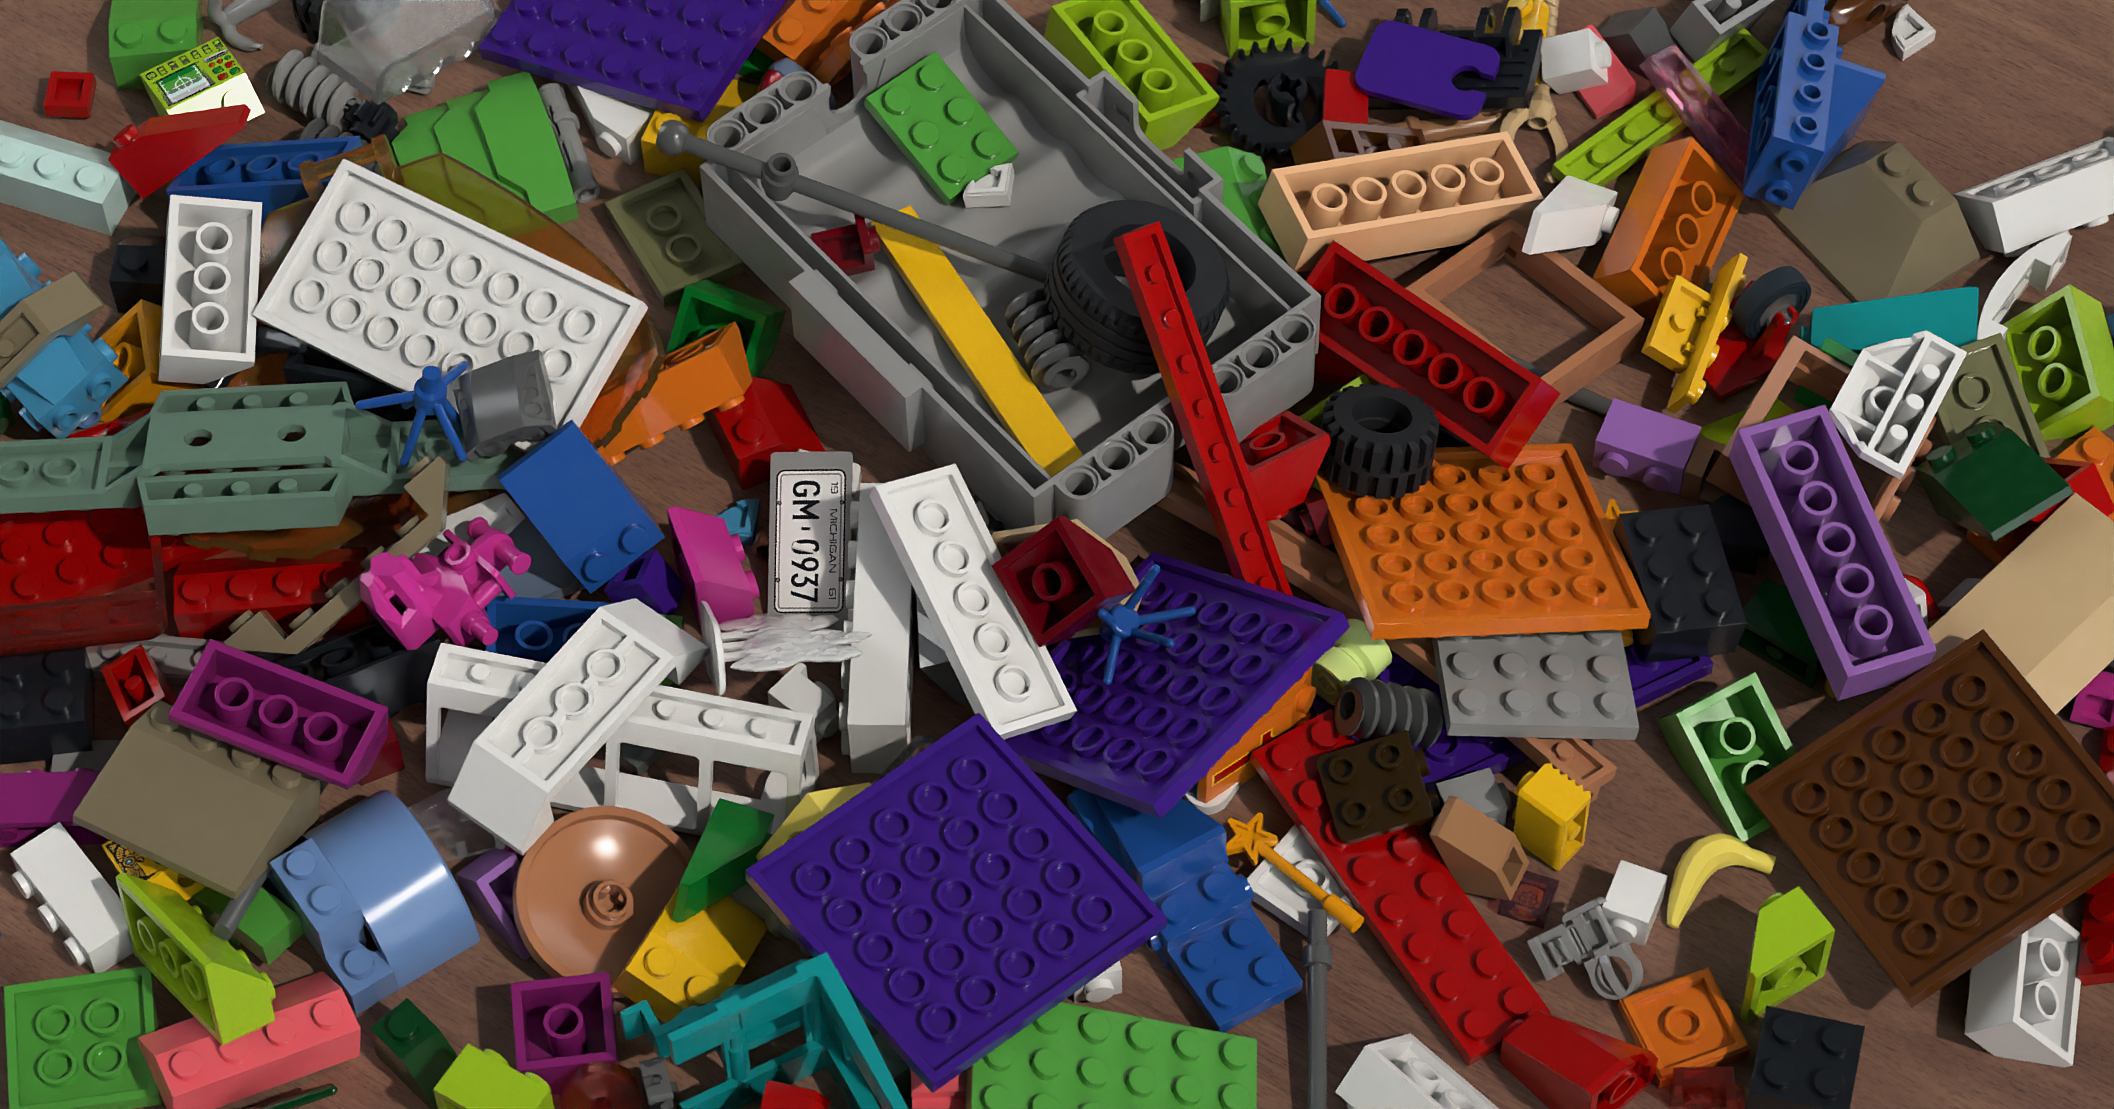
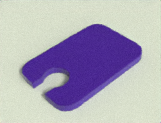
M1386 21L1378 25L1374 30L1357 68L1355 83L1361 93L1457 120H1469L1480 113L1486 100V93L1476 90H1459L1452 84V79L1462 71H1473L1478 73L1481 78L1494 81L1500 67V57L1493 47L1398 21Z

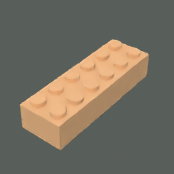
M1505 131L1272 169L1259 199L1258 206L1288 265L1298 273L1313 270L1333 240L1362 260L1367 261L1472 243L1510 217L1528 229L1533 210L1544 200V197L1510 135Z

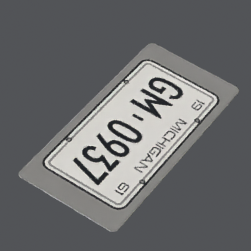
M774 452L771 454L767 609L769 615H834L839 621L825 629L844 631V620H848L846 581L851 580V569H848V542L851 541L852 531L850 529L853 479L852 452ZM795 541L819 554L792 549V545Z

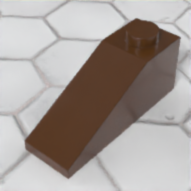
M1321 120L1291 145L1290 149L1295 165H1302L1425 145L1426 141L1422 129Z

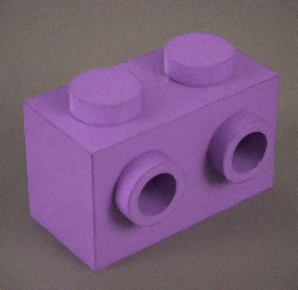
M1613 398L1595 440L1592 466L1602 469L1609 475L1623 476L1644 483L1654 490H1666L1679 495L1682 488L1684 471L1700 437L1701 426Z

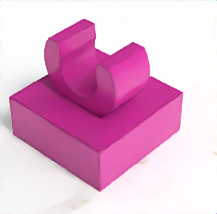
M2102 670L2076 695L2070 717L2071 721L2100 729L2114 726V673Z

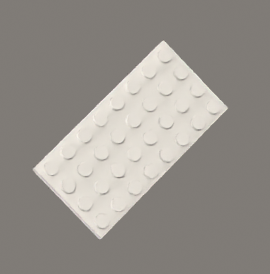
M343 158L256 306L252 316L257 318L259 322L303 340L306 345L402 393L414 391L416 381L422 377V371L427 366L438 367L441 371V377H443L459 363L467 361L469 367L460 375L462 376L474 369L510 356L540 350L543 354L553 393L554 415L558 430L571 419L580 428L648 307L643 301ZM451 382L447 385L446 398L458 412L453 393V383ZM526 439L525 442L521 443L519 441L509 446L527 454L545 439L540 441H529Z

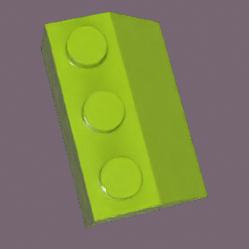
M2068 284L2002 324L2008 328L2005 344L2044 441L2081 437L2094 426L2102 432L2114 425V347L2101 302Z

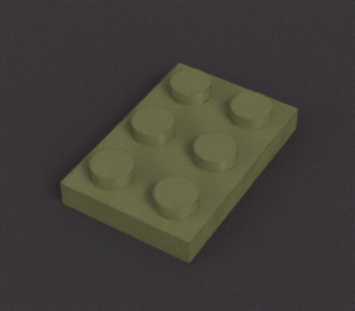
M684 168L604 202L607 216L664 308L681 301L685 286L706 279L719 284L745 272L744 262L707 226L703 197Z
M1998 333L1958 347L1966 351L1967 354L1934 415L1937 418L1935 423L1944 446H1952L1965 438L1966 431L1974 425L1993 421L2012 429L2040 457L2051 458L2002 334Z

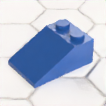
M572 419L497 476L501 484L563 563L590 594L665 538L649 509Z
M497 596L485 607V610L489 617L490 625L498 631V638L491 645L482 643V651L548 663L600 606L613 603L514 597L510 600L506 596Z

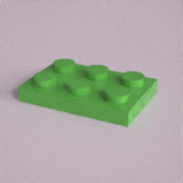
M936 51L865 98V108L946 206L962 197L965 188L972 180L976 183L982 177L990 174V168L1008 164L1017 159L1019 151Z

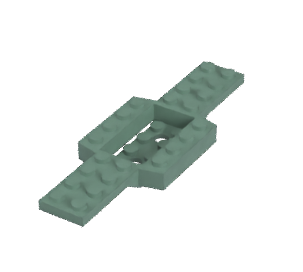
M346 381L161 391L147 415L114 436L1 441L0 514L44 513L46 511L64 510L89 511L92 509L123 507L133 509L142 507L149 536H177L189 533H227L230 531L249 530L273 531L289 528L317 529L338 526L353 496L369 497L382 494H409L404 488L412 480L407 472L427 455L433 461L439 456H445L450 462L449 491L464 492L481 489L506 490L497 476L526 453L509 446L504 453L495 457H482L479 454V459L470 462L468 459L461 461L451 446L439 420H424L409 465L402 467L400 459L413 421L391 422L366 410H358L353 404ZM450 420L465 450L464 436ZM282 465H303L307 468L278 470ZM256 467V469L259 470L249 472H231L235 468ZM209 469L211 472L209 474L183 475L188 470ZM162 472L165 476H158V474Z

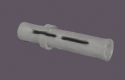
M558 83L546 84L538 92L554 131L575 200L578 203L590 202L599 196L600 187L595 180L578 132L580 128L578 117L570 111L563 86H560Z

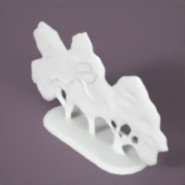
M700 601L703 644L709 647L710 651L705 657L706 669L718 696L723 695L726 690L725 662L737 661L730 668L746 672L783 670L795 664L809 661L841 662L857 658L863 654L862 651L854 646L843 645L858 643L873 635L870 632H843L842 630L825 629L839 621L834 615L786 614L773 616L764 613L753 614L742 619L727 620L718 624L709 604L706 601Z

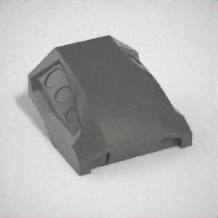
M540 350L510 356L474 369L452 381L453 393L464 433L465 452L470 462L479 459V454L482 457H495L504 453L510 444L519 441L522 443L526 439L529 441H540L548 437L550 433L557 431L553 393L543 354Z

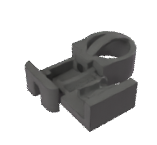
M664 1056L640 1061L641 1070L639 1074L647 1108L675 1109L673 1099L680 1092L678 1084L669 1080Z

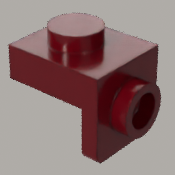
M854 214L855 224L811 234L812 241L847 276L875 270L873 254L881 252L875 225L866 227L864 217Z

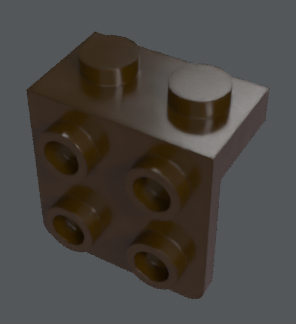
M1407 730L1321 755L1317 759L1318 772L1337 835L1343 844H1353L1416 825L1418 835H1423L1426 840L1431 839L1429 834L1433 820L1440 814L1442 809L1436 790L1426 792L1422 777L1430 775L1425 754L1422 747L1413 750Z

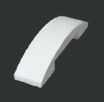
M2063 232L2038 243L2006 269L1994 285L1984 304L1977 328V341L2001 333L2005 342L2008 328L2001 325V323L2028 285L2045 293L2066 262L2072 235Z

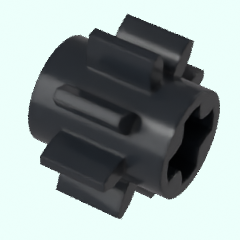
M364 99L361 105L355 103L344 117L350 124L346 129L347 132L353 136H360V139L365 140L369 144V149L377 146L382 150L384 147L390 150L392 147L391 142L400 133L395 129L399 123L396 111L388 103L379 99H372L370 102Z

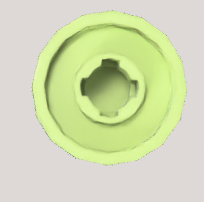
M1349 618L1347 621L1350 628L1335 642L1331 649L1326 651L1312 665L1311 686L1316 687V693L1333 706H1335L1339 692L1349 680L1356 677L1374 680L1392 662V654L1385 640H1371L1365 622L1358 619Z

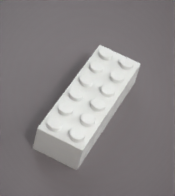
M860 483L859 501H851L850 529H853L852 541L848 542V569H851V580L846 581L848 620H844L843 632H870L873 634L861 642L844 645L854 646L863 652L857 658L842 661L841 688L844 689V702L839 704V730H842L841 752L842 755H850L852 773L888 774L910 759L917 598L916 591L869 497L870 492L875 486L884 483Z

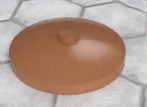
M597 806L580 809L564 815L554 821L527 850L515 876L512 897L513 913L519 935L525 947L539 966L553 978L609 972L611 984L613 985L678 888L693 854L681 838L670 828L651 816L636 810L616 806ZM612 987L614 998L627 997Z

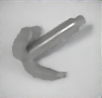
M209 0L207 13L210 20L220 26L224 39L230 45L240 50L251 52L260 48L264 49V44L241 35L237 31L236 25L281 0H234L224 10H222V0Z

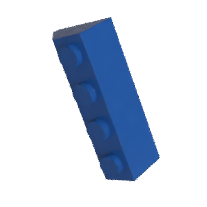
M360 136L223 144L177 175L168 188L167 195L169 201L170 195L262 202L261 233L281 232L283 234H295L302 230L343 158L361 166L362 142Z

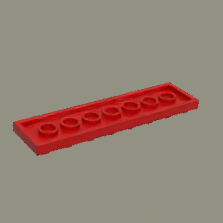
M1330 708L1251 752L1249 761L1341 890L1349 898L1356 911L1364 917L1366 925L1467 1066H1470L1502 1047V1035L1514 1021L1520 1018L1525 1021L1537 1010L1551 1014V1011L1424 836L1418 835L1416 825L1349 845L1343 844L1339 840L1316 763L1321 755L1357 744L1351 736L1346 737L1337 733L1334 726V712Z

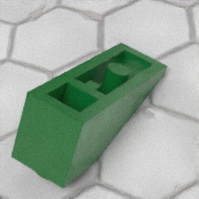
M719 798L680 881L672 917L673 921L682 923L748 884L745 880L746 869L758 862L755 856L772 837L771 830L774 814Z

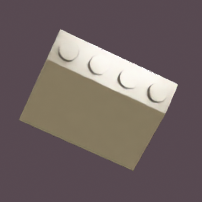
M159 700L131 725L74 812L73 823L236 900L243 891L270 867V861L281 856L319 819L321 779L169 721L168 714L173 706Z

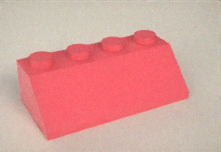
M323 971L274 988L276 998L271 1000L276 1021L223 1046L195 1017L137 1037L138 1045L166 1109H217L359 1057L361 1028L343 989Z

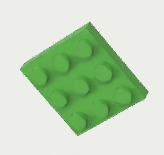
M146 966L4 986L9 1109H135L162 1105V1097L137 1042V1037L158 1030L154 974Z

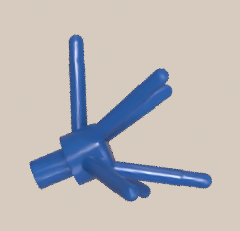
M462 361L443 377H441V371L438 367H425L422 371V377L414 385V391L356 402L355 407L358 410L402 403L403 409L415 407L417 412L400 459L402 467L409 465L426 415L437 416L458 459L461 461L467 459V454L450 422L451 420L464 436L459 414L446 398L447 385L468 369L469 364L467 361Z
M1158 564L1151 566L1125 605L1114 606L1108 611L1103 608L1097 611V615L1102 620L1099 629L1100 636L1104 640L1110 641L1103 676V683L1105 685L1112 683L1121 641L1134 637L1168 648L1174 647L1175 641L1172 638L1139 629L1140 625L1192 616L1196 613V609L1193 606L1138 616L1134 608L1160 572Z

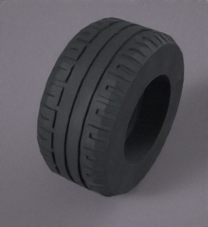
M1129 199L1109 201L1083 211L1073 219L1064 233L1048 268L1044 292L1048 309L1058 329L1084 355L1106 367L1125 373L1158 374L1160 370L1131 289L1114 277H1126L1113 238L1149 223L1160 221L1204 346H1206L1227 305L1230 281L1224 260L1216 245L1202 229L1188 218L1167 207L1147 201Z

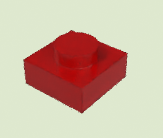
M51 71L44 101L46 116L90 118L97 86L94 73Z

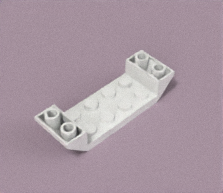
M636 598L600 606L475 739L447 799L448 804L523 856L554 822L550 802L665 677L680 685L710 653L709 647Z

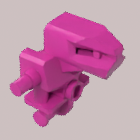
M476 517L471 520L467 527L468 536L475 539L471 545L462 541L447 529L442 534L449 542V545L436 557L417 553L410 560L404 554L393 557L388 552L372 557L370 570L367 573H363L359 580L360 596L363 603L385 631L408 651L418 649L439 628L456 646L466 647L475 638L485 645H491L497 640L498 631L490 625L485 607L501 592L510 600L516 596L499 572L508 565L510 571L515 575L523 574L531 565L530 556L514 547L512 538L505 532L491 528L488 521L483 517Z

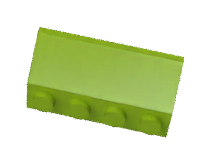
M1068 0L1051 6L1044 38L1088 79H1091L1105 69L1138 99L1139 126L1144 135L1161 151L1173 147L1218 103L1219 95L1138 0Z
M125 872L115 876L134 955L222 1046L276 1021L271 1000L276 998V992L268 975L265 972L258 973L251 966L247 955L242 949L236 951L229 944L228 940L215 936L213 927L207 922L199 906H191L177 891Z

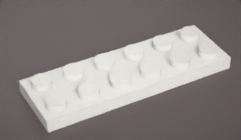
M956 463L875 486L870 492L869 497L975 715L980 713L1003 739L1070 719L1077 709L1046 646L1039 648L991 567L1002 557Z

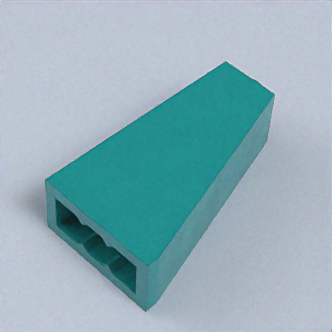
M1969 286L1813 308L1810 325H1801L1799 339L1819 350L1828 337L1853 352L1860 354L1864 348L1894 339L1909 338L1915 333L1927 330L1956 347H1961L1977 341L1979 287Z

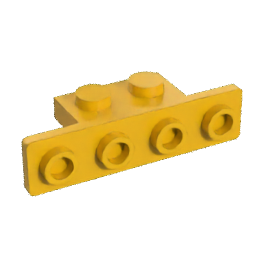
M1738 253L1719 269L1710 294L1678 274L1667 283L1641 352L1679 374L1666 407L1667 410L1674 414L1688 403L1691 405L1695 404L1706 387V381L1703 380L1704 373L1714 362L1720 349L1716 341L1719 334L1727 327L1732 318L1733 310L1729 308L1732 299L1740 292L1746 281V275L1743 274V270L1748 257L1742 253Z

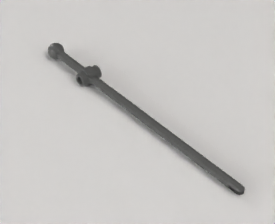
M678 120L665 121L659 129L656 145L661 152L666 155L676 156L684 151L761 180L766 196L771 200L784 201L793 192L1045 284L1049 266L799 175L796 162L789 154L776 153L767 162L690 135L687 126Z

